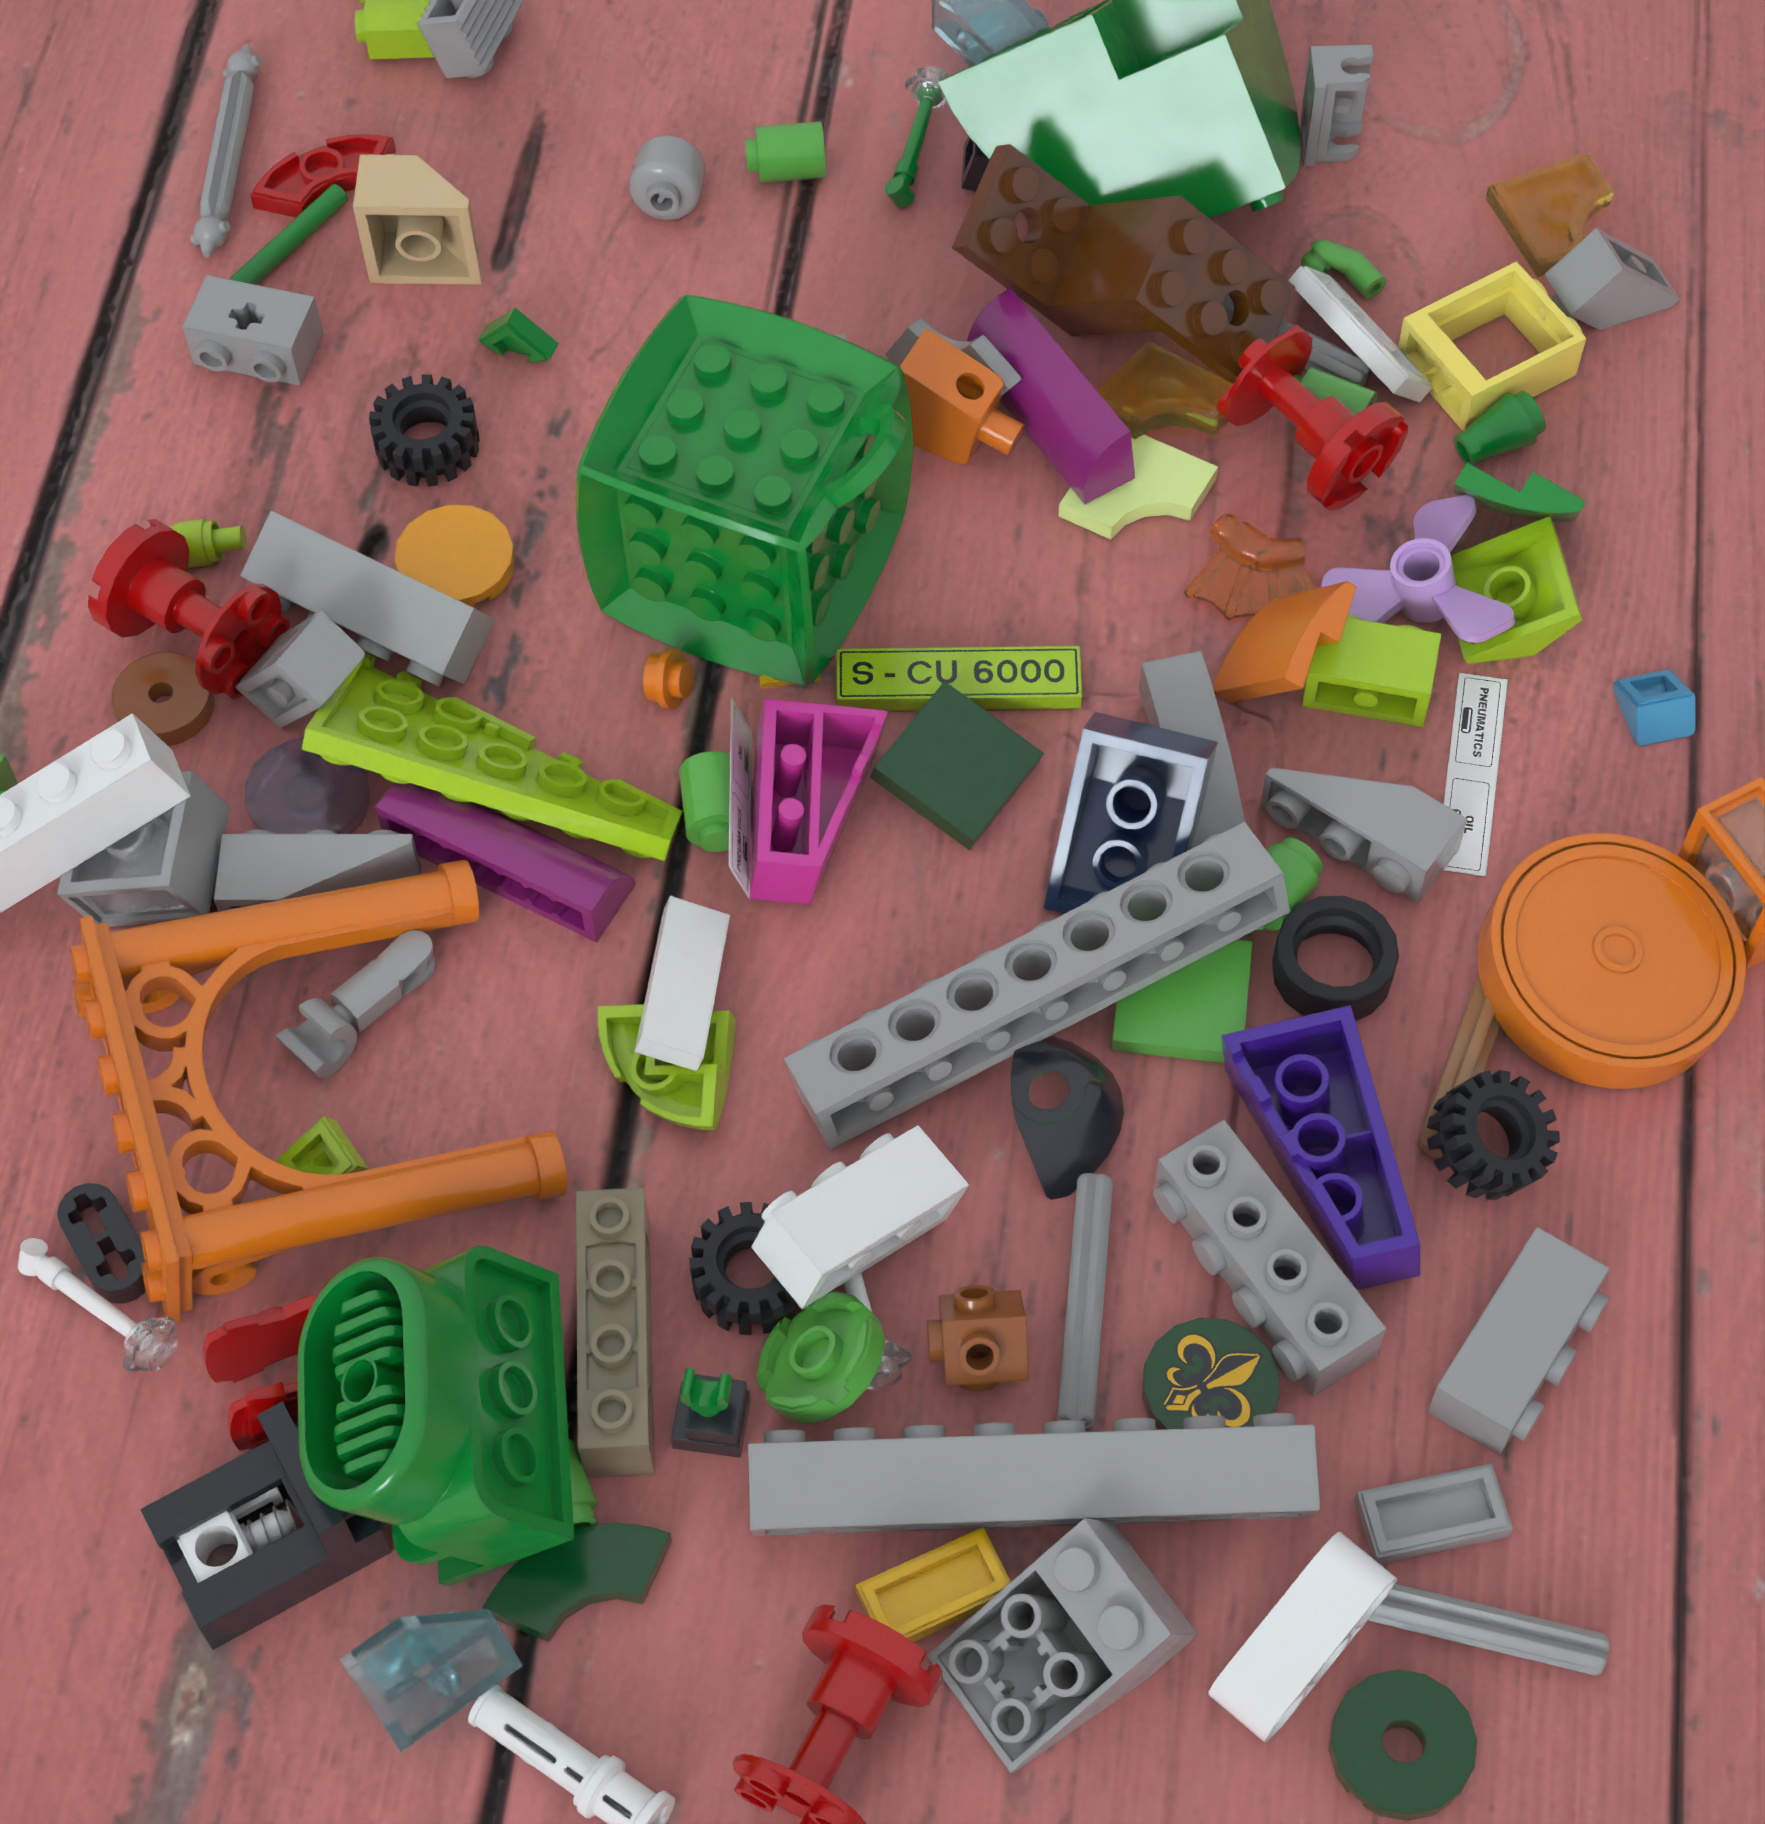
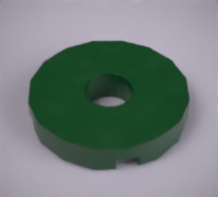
M1396 1669L1370 1675L1347 1692L1331 1722L1328 1750L1337 1779L1347 1792L1350 1790L1355 1798L1364 1803V1807L1382 1817L1410 1821L1436 1815L1460 1795L1475 1768L1477 1738L1469 1712L1451 1689L1426 1674ZM1398 1727L1412 1731L1421 1742L1422 1756L1408 1763L1394 1760L1384 1749L1382 1743L1383 1734L1392 1728Z

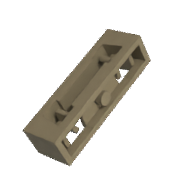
M644 1188L576 1191L579 1456L588 1478L654 1475L650 1219Z

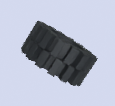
M422 374V384L414 385L412 377L409 376L402 379L403 389L398 390L393 383L385 388L387 400L377 396L373 402L375 412L370 411L369 415L370 430L376 455L384 471L389 469L391 477L397 481H400L406 474L408 485L417 487L420 477H426L428 487L438 485V475L444 474L448 482L456 479V466L466 472L471 466L470 456L477 457L480 437L474 405L471 397L467 398L465 389L459 384L452 389L451 379L441 377L438 384L434 385L432 375ZM423 422H437L447 426L438 435L427 439H412L403 435L412 426Z
M1490 1070L1481 1072L1446 1092V1095L1438 1099L1433 1106L1438 1112L1429 1117L1427 1128L1439 1131V1133L1427 1139L1429 1150L1441 1149L1443 1156L1433 1162L1439 1172L1447 1167L1453 1170L1454 1173L1447 1182L1455 1189L1468 1182L1465 1195L1478 1198L1486 1194V1200H1497L1504 1195L1507 1197L1541 1179L1548 1172L1545 1167L1555 1162L1558 1153L1549 1148L1560 1142L1559 1131L1548 1130L1547 1125L1556 1121L1557 1118L1553 1109L1542 1113L1538 1104L1547 1098L1540 1090L1530 1095L1525 1092L1530 1083L1529 1080L1519 1076L1510 1082V1072L1499 1070L1492 1075ZM1479 1113L1489 1114L1503 1127L1509 1142V1154L1506 1158L1496 1156L1482 1142L1477 1128V1116Z
M741 1202V1214L732 1216L729 1206L719 1210V1223L715 1225L708 1218L700 1226L702 1238L694 1236L691 1244L692 1258H689L696 1301L700 1300L701 1309L709 1319L714 1314L717 1316L719 1327L729 1331L732 1322L737 1323L741 1335H752V1325L762 1324L763 1334L770 1333L775 1327L774 1320L778 1318L782 1320L786 1316L791 1321L795 1317V1306L801 1309L775 1276L763 1287L744 1289L733 1284L725 1273L729 1259L735 1253L749 1249L753 1245L765 1223L761 1216L770 1205L767 1203H763L761 1213H753L752 1202Z

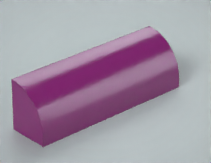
M1010 287L997 295L975 319L967 341L971 342L982 335L986 336L1021 376L1022 379L1001 396V402L1017 421L1025 424L1024 430L1084 505L1135 479L1131 431Z
M394 783L375 806L381 830H391L399 834H412L419 857L438 866L443 863L467 860L477 885L596 943L636 885L632 876L486 806L474 802H456L446 798L441 792L419 785Z

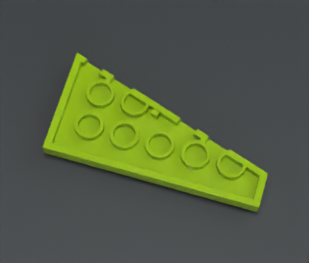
M365 652L364 658L323 706L318 708L305 729L302 750L321 755L324 760L332 764L354 765L380 773L385 779L394 783L419 785L441 792L443 796L456 802H474L500 810L511 819L536 821L561 829L565 834L576 839H594L620 847L629 855L639 858L653 857L665 861L677 833L682 815V810L620 779H609L601 782L585 774L582 770L584 761L567 752L561 753L557 760L535 749V736L457 697H446L438 700L424 693L420 689L422 680L405 671L398 673L397 678H394L374 668L376 657Z

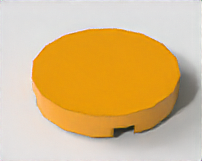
M445 505L424 512L406 526L397 540L394 562L398 572L476 608L475 603L483 601L487 597L491 601L503 592L513 576L515 553L507 527L492 513L472 505Z

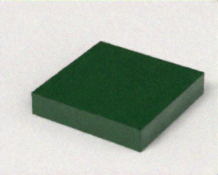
M944 681L874 766L870 778L968 850H971L1039 764L1044 753Z

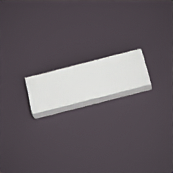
M1300 266L1288 281L1295 286V290L1393 394L1421 402L1433 386L1431 385L1432 382L1330 275L1307 266Z
M673 896L669 897L663 910L634 1052L694 1071L698 1070L705 1054L729 925V914Z

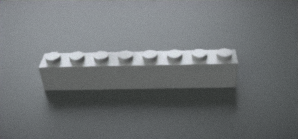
M1272 1413L1253 1416L1254 1427H1226L1224 1416H1194L1183 1419L1184 1429L1156 1430L1155 1419L1128 1418L1113 1421L1114 1431L1086 1432L1085 1422L1077 1420L1046 1422L1043 1424L1044 1434L1016 1435V1427L1013 1423L974 1425V1436L946 1437L945 1426H909L903 1428L904 1438L876 1439L874 1428H842L833 1431L834 1441L806 1442V1434L802 1430L767 1431L763 1433L764 1443L748 1444L750 1531L753 1536L979 1529L982 1527L1077 1525L1084 1518L1113 1521L1114 1524L1313 1517L1320 1511L1315 1426L1296 1425L1295 1414Z

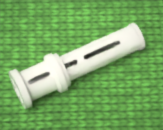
M492 1684L487 1687L474 1703L469 1713L468 1723L473 1727L477 1726L518 1755L527 1764L532 1765L573 1794V1804L577 1807V1812L585 1818L590 1819L596 1815L607 1824H666L675 1804L674 1796L664 1790L658 1794L653 1792L626 1773L625 1762L618 1757L604 1755L598 1758L558 1730L556 1726L547 1722L504 1692L503 1688L498 1684Z

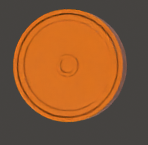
M1589 833L1565 837L1539 848L1526 857L1512 871L1492 902L1483 920L1477 945L1478 973L1485 997L1488 996L1492 1004L1496 1020L1514 1043L1532 1059L1560 1076L1582 1084L1608 1089H1634L1656 1085L1688 1070L1711 1048L1733 1019L1741 1002L1746 979V957L1740 930L1731 910L1716 888L1691 864L1661 846L1631 836L1612 833Z

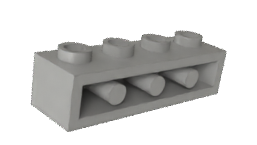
M270 511L240 574L241 577L255 584H265L276 591L279 595L282 610L286 612L290 611L293 602L310 610L306 619L319 611H323L341 629L345 627L359 634L360 637L357 644L363 650L386 661L390 660L393 651L411 659L406 671L437 686H440L444 676L465 684L495 622V618L273 511Z
M1222 1120L1158 1159L1153 1195L1158 1207L1170 1222L1176 1223L1180 1221L1193 1238V1250L1205 1270L1211 1275L1219 1273L1233 1291L1232 1300L1239 1315L1251 1328L1259 1326L1274 1345L1272 1353L1275 1361L1288 1379L1293 1382L1300 1380L1313 1397L1379 1355L1387 1328L1225 1120Z

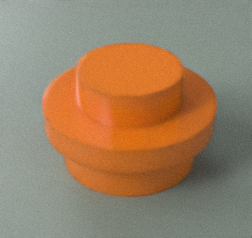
M666 648L662 653H652L648 657L643 672V689L649 701L658 702L659 706L663 709H677L682 703L683 698H688L692 692L694 671L691 663L686 661L682 650Z

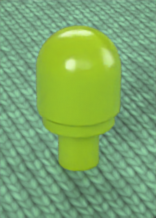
M206 518L181 521L170 526V528L183 535L190 550L188 569L213 566L214 562H221L223 560L224 552L243 550L247 547L246 533L242 525L220 528L215 520L208 521Z

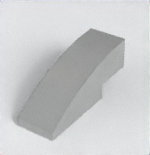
M1202 651L1141 663L1139 693L1149 724L1218 742L1202 811L1192 848L1202 844L1210 836L1223 833L1245 822L1232 757Z

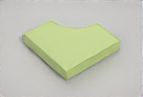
M1128 428L1131 431L1135 479L1085 505L1070 487L1059 504L1058 517L1110 540L1125 525L1144 517L1169 515L1191 521L1217 480L1218 466Z

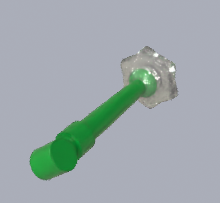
M937 66L919 67L914 75L905 82L906 89L914 97L919 107L902 158L897 162L893 178L885 186L886 194L898 208L909 206L915 198V193L910 186L914 184L919 169L917 163L933 108L944 109L948 104L938 82L950 75L947 71Z

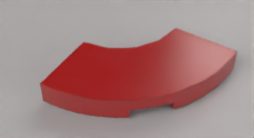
M373 134L344 135L325 139L327 145L310 150L299 156L293 152L275 164L256 184L250 194L253 208L296 218L332 184L340 186L345 192L355 190L360 155L395 154L394 139L389 136Z

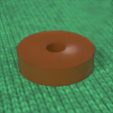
M158 652L135 660L120 673L112 689V705L118 721L133 713L167 746H172L189 740L204 728L213 712L214 695L200 687L195 674V660L179 653ZM162 696H171L170 699H168L165 702H155L158 698Z

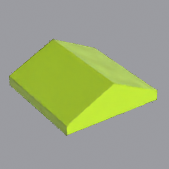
M1550 516L1451 555L1458 587L1510 606L1515 617V624L1512 628L1484 642L1472 643L1458 637L1463 658L1467 664L1534 656L1583 620L1556 528Z

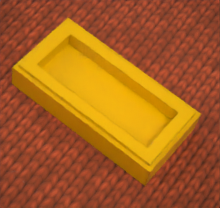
M984 1527L860 1582L855 1585L856 1594L868 1617L916 1642L974 1615L1011 1581Z

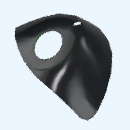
M1052 1035L1042 1041L1015 1050L1011 1069V1097L1018 1128L1046 1197L1050 1200L1067 1197L1077 1189V1179L1084 1173H1094L1113 1148L1120 1134L1124 1116L1121 1089L1113 1073L1096 1056L1062 1038ZM1045 1072L1060 1073L1069 1083V1094L1065 1101L1052 1109H1041L1034 1106L1028 1095L1032 1081L1038 1075ZM1092 1080H1095V1081H1099L1100 1084H1099V1085H1093V1084H1091V1083H1089V1082L1092 1081Z

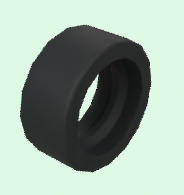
M1343 895L1314 898L1298 905L1282 922L1272 959L1274 984L1285 1003L1302 1016L1351 1005L1354 1019L1357 1021L1371 1015L1388 996L1399 959L1396 934L1385 916L1366 902ZM1337 933L1353 938L1364 946L1372 957L1373 967L1370 976L1366 980L1352 986L1333 987L1317 982L1306 974L1298 964L1297 952L1301 942L1317 934Z

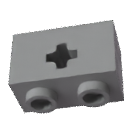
M206 275L182 326L193 364L201 365L212 371L225 370L254 376L266 382L279 381L301 386L324 334L314 296Z

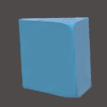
M1667 669L1618 679L1613 682V691L1631 735L1638 745L1645 746L1689 737L1694 734L1695 694L1672 670Z

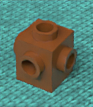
M971 1285L957 1289L954 1294L939 1295L940 1320H927L928 1349L930 1362H943L946 1386L959 1385L961 1388L970 1391H984L996 1387L999 1382L1029 1380L1026 1314L1021 1290L994 1291V1289L987 1286Z

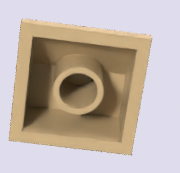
M360 155L353 210L369 282L383 284L482 285L483 275L469 199L417 155Z

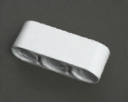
M1337 1532L1311 1560L1211 1686L1208 1695L1264 1743L1268 1742L1290 1718L1384 1601L1395 1585L1397 1578L1342 1532Z

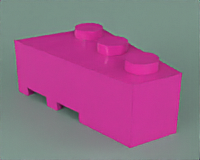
M764 699L755 738L750 899L811 905L878 750L889 711Z

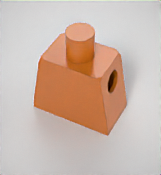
M925 328L900 365L910 400L913 445L960 465L969 463L982 442L1010 456L1022 436L1025 424L997 410L1005 385L1003 379L933 331Z

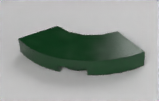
M624 1523L598 1524L575 1529L573 1540L522 1558L516 1562L491 1591L482 1607L484 1615L549 1642L565 1619L589 1604L615 1599L643 1604L672 1543L671 1533L653 1527Z

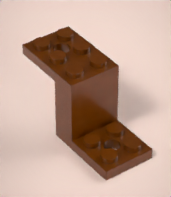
M1011 144L995 147L952 246V249L1005 288L1011 287L1020 299L1071 336L1161 331L1231 385L1234 384L1243 370L1239 367L1238 362L1246 348L1260 338L1264 339L1267 343L1274 339L1295 289L1293 284L1182 196L1089 205ZM1019 212L1023 213L1028 223V233L1024 241L1019 239L1018 230L1015 225ZM1227 295L1230 296L1234 305V314L1230 323L1227 321V312L1223 306Z

